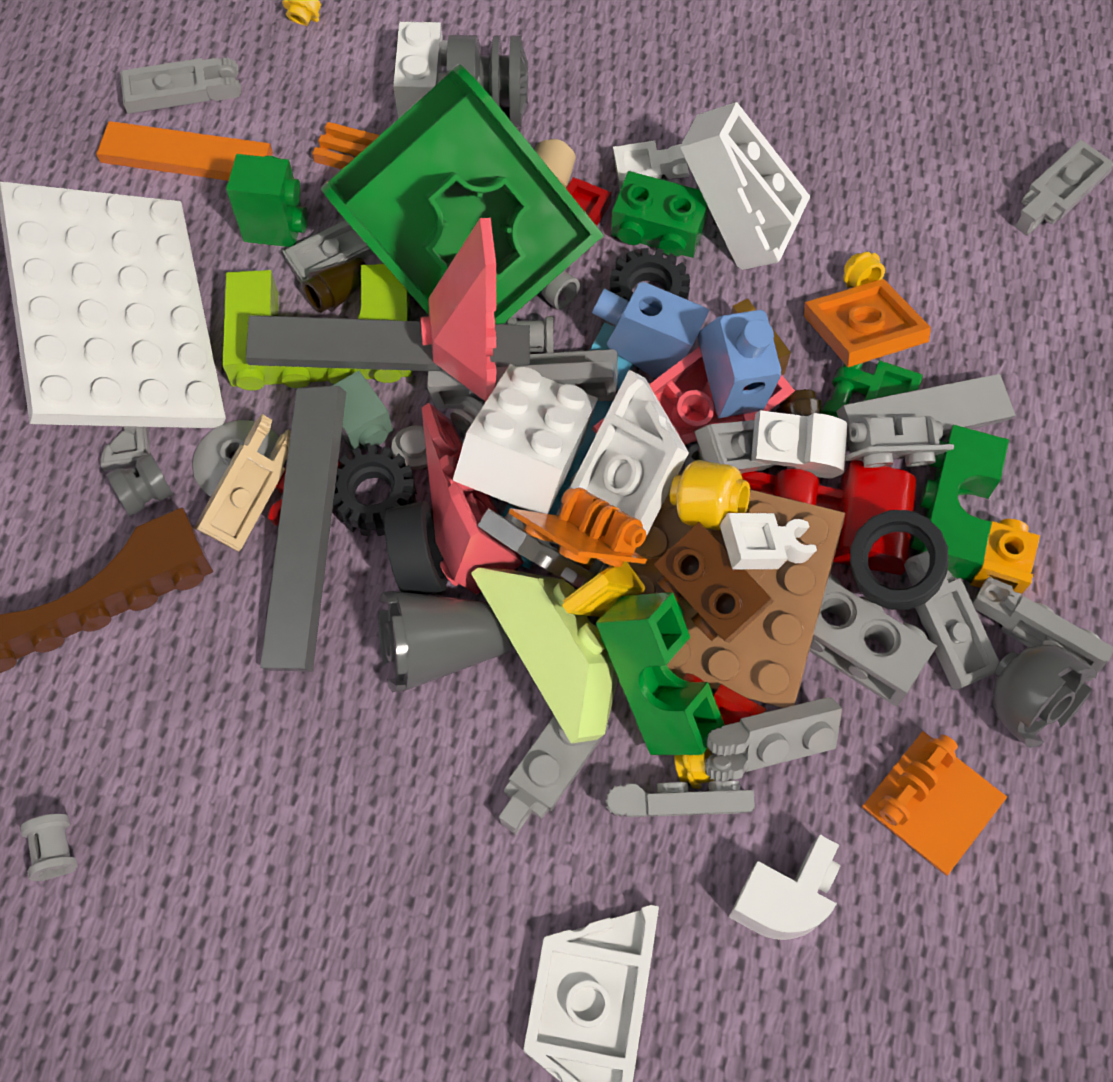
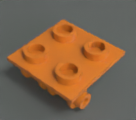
M570 488L564 492L561 499L563 508L560 516L509 509L508 513L526 524L524 530L526 533L544 541L556 542L561 545L559 553L573 561L586 564L590 558H596L603 563L615 567H622L624 561L646 564L647 559L635 552L636 548L641 546L646 538V530L643 529L642 522L620 511L619 508L610 505L584 488Z
M922 731L862 808L944 875L948 876L1006 800L1007 796L956 757L955 751L958 745L952 738L941 734L936 739Z

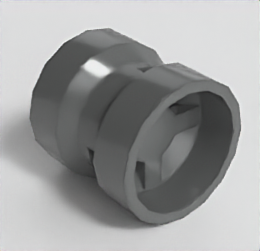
M151 453L137 459L136 467L128 470L119 468L107 474L114 491L129 516L142 511L145 503L152 499L162 501L173 495Z

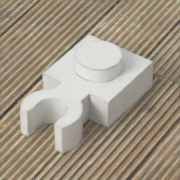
M728 513L720 524L732 569H779L786 560L793 563H804L817 551L816 545H803L796 540L810 527L809 523L802 519H794L789 521L786 526H778L774 513Z

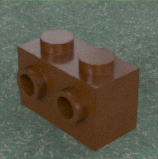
M700 522L653 564L663 574L657 580L660 587L665 592H673L677 603L683 598L688 601L698 612L691 620L711 641L720 636L725 642L730 643L774 602L745 569H732L727 550Z

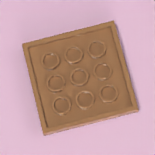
M750 490L746 513H774L778 526H786L789 521L794 519L807 521L810 527L796 540L803 545H816L817 551L804 563H793L786 560L779 569H745L774 602L730 643L725 642L720 636L711 641L691 620L698 612L683 598L678 603L683 610L684 621L691 638L671 659L667 666L681 679H683L686 673L693 674L704 682H708L710 688L718 689L722 684L746 698L786 708L796 705L845 513ZM670 491L645 541L635 550L636 553L647 559L646 564L628 562L645 586V591L642 594L665 593L657 583V580L663 574L653 564L694 527L680 520L677 506L672 505L670 502ZM707 529L726 549L722 531Z

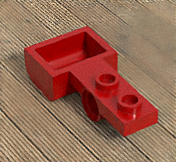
M852 461L841 477L840 489L819 485V479L816 475L801 469L782 470L776 476L757 471L741 473L742 479L748 481L750 490L844 512L845 517L833 562L850 566V546L858 529L871 517L889 510H910L912 512L914 510L916 478L911 473L887 466L865 468L863 461ZM891 532L881 536L873 544L868 555L870 570L902 575L906 571L904 564L909 557L911 534Z

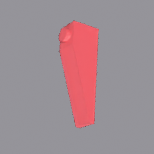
M480 218L429 297V316L420 317L422 344L423 346L432 345L433 362L481 399L487 401L496 387V364L490 360V356H493V348H496L494 311H496V258L491 218Z
M700 346L649 384L684 445L697 441L694 431L707 425L755 420L757 412L723 418L717 417ZM782 375L763 411L770 412L795 391ZM604 418L593 426L592 430L596 434Z
M427 403L422 407L435 540L444 558L440 562V567L444 575L454 586L460 584L473 593L479 594L482 591L471 574L475 569L497 568L514 570L524 562L519 553L477 526L488 509L497 514L499 513L490 495L453 481L463 442L452 421L432 404Z

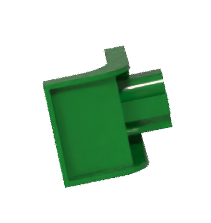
M457 64L447 76L320 188L337 211L428 315L431 293L480 218H491L496 258L495 324H504L604 236L492 97L461 64Z

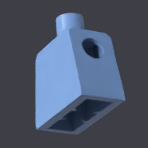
M640 282L629 301L604 288L592 314L615 325L607 342L608 348L616 350L619 356L657 379L685 358L693 346L710 310L646 282Z
M764 310L723 315L717 317L699 331L697 338L718 418L763 411L781 377V367L773 340L774 332Z

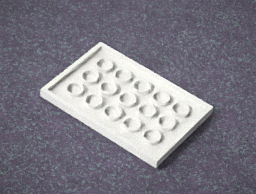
M0 182V217L29 423L216 428L223 425L226 417L181 201Z

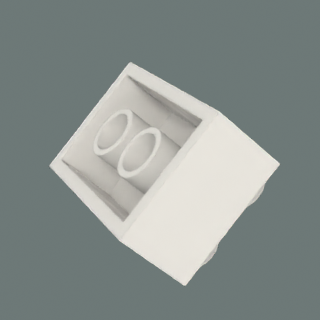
M510 364L466 432L453 481L528 511L548 514L581 448L598 398L586 394L583 389L577 386L563 385L542 377L534 369L517 367Z

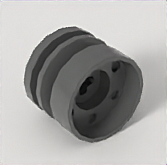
M449 35L446 76L457 64H461L480 83L501 110L502 108H510V121L514 126L522 127V117L528 104V60L522 45V35L510 36L509 55H502L501 35L493 36L490 55L481 54L477 35Z

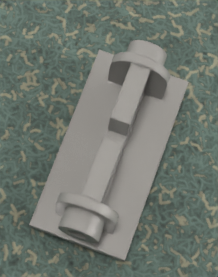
M931 416L901 417L896 419L898 435H895L893 417H862L856 423H851L849 427V438L852 442H856V452L845 455V461L863 460L865 468H876L894 464L893 459H905L906 466H923L935 463V455L953 450L954 444L939 445V439L943 435V426L940 421H935Z

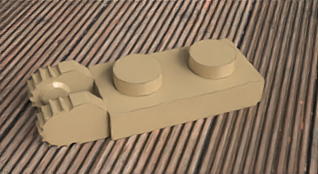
M264 414L260 415L252 426L244 445L238 447L194 526V529L238 552L242 549L286 469L283 465L288 458L291 430L287 429L280 435L271 452L270 459L257 452L262 441L269 433L272 419Z

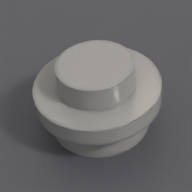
M423 426L406 427L400 430L392 441L394 458L399 453L405 458L406 466L409 465L411 470L423 469L428 466Z

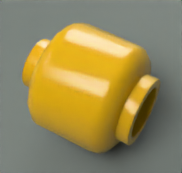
M695 460L687 465L682 475L674 477L670 487L671 504L677 506L680 520L690 526H695L700 522L706 529L721 531L720 524L728 513H746L750 498L749 483L742 479L738 468L732 465Z

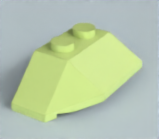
M475 569L471 573L570 743L598 740L606 731L618 676L606 646L601 639L598 627L591 624L586 615L568 614L562 606L563 600L576 591L574 587L565 582L564 579L509 569Z

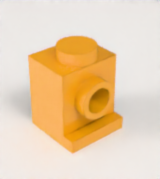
M1003 519L999 523L992 521L983 565L972 579L970 585L981 588L988 577L1012 586L1014 592L1021 593L1022 595L1032 583L1033 574L1031 573L1040 535L1028 532V525L1017 519Z

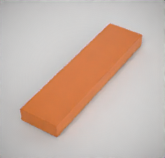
M108 121L96 154L100 163L229 181L236 154L264 157L272 156L273 151L271 144L265 142Z

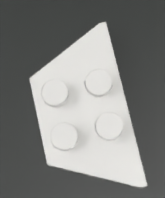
M631 370L628 371L570 488H584L610 505L619 508L620 511L640 520L647 536L670 491L672 481L681 470L689 452L646 378ZM562 504L556 515L560 516L561 510L563 508Z
M646 906L633 913L613 919L609 917L589 923L588 926L573 931L566 930L544 937L523 1051L560 1082H633L659 906Z

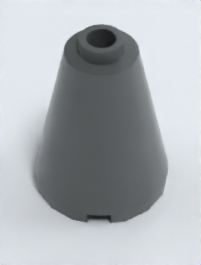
M387 591L380 594L379 601L388 603V610L378 611V627L383 666L389 662H393L396 678L387 679L392 693L404 692L510 652L511 641L488 602L398 591Z

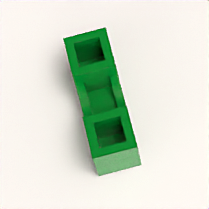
M953 424L945 440H939V445L954 444V449L935 455L936 462L929 464L930 467L937 469L934 481L927 479L924 485L919 507L927 508L925 517L942 532L948 546L949 572L955 578L971 582L983 565L992 522L968 514L960 505L958 496L969 494L989 499L1001 481L1009 439ZM912 535L910 548L917 550L916 555L927 551L925 544Z
M665 592L621 596L596 622V625L650 755H702L708 748L707 741L711 730L721 729L725 724L709 683L685 681L677 677L667 666L671 659L691 638L674 593Z

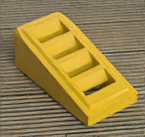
M624 561L622 567L609 566L564 599L562 606L568 614L602 617L621 596L641 595L645 591V586L628 562Z

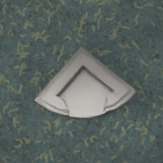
M124 426V431L110 445H106L101 458L103 470L111 471L119 468L136 467L137 459L151 453L149 427Z

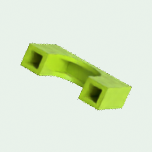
M385 264L361 265V310L358 319L411 321L410 293ZM271 270L226 272L223 367L232 387L238 386L244 390L254 391L263 388L264 385L284 384L291 388H303L309 385L310 382L329 381L332 384H336L357 371H360L365 379H376L382 383H393L400 380L401 377H412V371L248 365L246 349L249 315L278 316L279 292Z

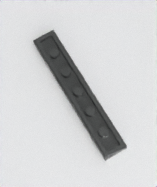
M249 315L246 349L248 365L410 371L443 370L433 362L432 345L423 346L420 321ZM495 324L496 348H493V356H490L491 362H495L496 367H508L510 364L514 366L530 365V325Z
M340 386L296 389L260 667L265 670L313 672L346 391Z

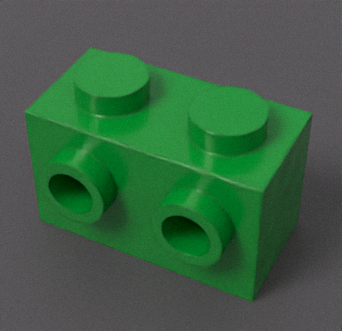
M236 154L226 191L243 241L283 247L295 245L298 233H305L308 212L306 207L301 206L299 179H294L289 159H281L274 156L262 157Z
M628 171L612 210L611 236L618 237L628 245L644 244L662 249L666 255L672 253L676 257L684 255L693 258L708 218L709 207L699 189Z

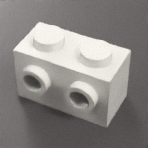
M399 22L393 85L398 119L446 76V73L443 72V66H447L448 40H442L441 22Z

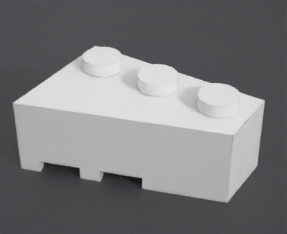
M737 102L698 114L686 134L680 149L737 267L744 270L778 263L810 199V195Z

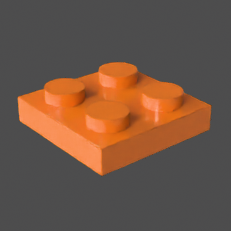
M885 279L805 302V319L847 367L928 343L930 339L931 327Z

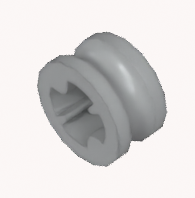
M467 397L462 402L463 409L456 408L450 414L453 424L466 435V432L484 405L472 397Z

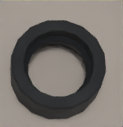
M421 501L387 509L384 517L386 547L392 572L400 592L428 595L445 591L447 577L440 567V562L444 558L436 544L433 511L429 504Z
M889 510L871 517L858 529L850 546L851 573L858 590L872 603L891 610H909L925 604L940 590L948 570V546L941 530L927 517L910 510ZM891 532H906L916 536L925 544L929 553V568L925 577L916 585L905 589H892L882 585L872 575L868 566V555L873 544L881 536Z

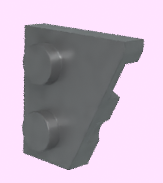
M488 509L477 525L515 552L556 576L563 577L577 588L582 587L596 576L577 562L561 555L557 549L549 545L548 541L535 538L524 531L526 524L507 513L506 517H503Z

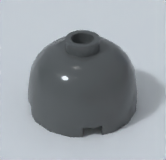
M1047 644L1029 647L1019 654L1011 652L1001 660L995 670V675L998 678L993 689L994 710L1002 724L1028 748L1039 746L1044 743L1042 739L1036 736L1039 731L1057 720L1060 727H1062L1079 711L1092 691V688L1084 682L1087 676L1096 679L1097 672L1086 661L1064 647ZM1038 716L1041 718L1040 721H1035Z

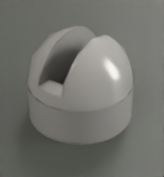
M563 271L541 290V293L548 303L558 310H562L577 297L580 283L575 277ZM564 292L566 299L564 301L558 300V296Z

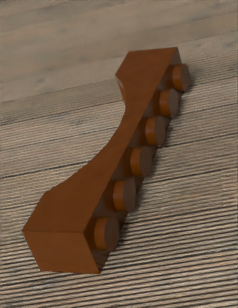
M181 507L137 526L125 546L112 561L81 587L55 601L29 610L0 614V673L13 668L17 663V659L35 651L44 653L55 650L64 643V638L82 630L91 632L102 629L111 622V617L129 609L132 611L147 609L157 602L159 596L174 589L181 591L192 589L203 581L204 576L213 573L196 530L184 508Z

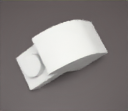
M760 410L755 414L751 462L787 466V469H801L811 472L817 477L832 479L844 473L848 424L840 418L819 413L800 416Z
M819 835L812 843L795 880L757 861L742 888L729 918L760 935L778 940L798 938L814 930L831 914L837 904L817 892L819 889L827 893L839 871L840 864L833 861L839 844Z

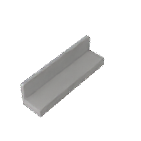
M614 349L530 354V365L517 366L534 369L542 377L560 384L577 386L583 389L586 394L598 398V401H612L618 393V355ZM496 367V385L508 367ZM428 371L427 388L436 408L463 409L462 402L467 397H472L483 405L486 401L446 371Z

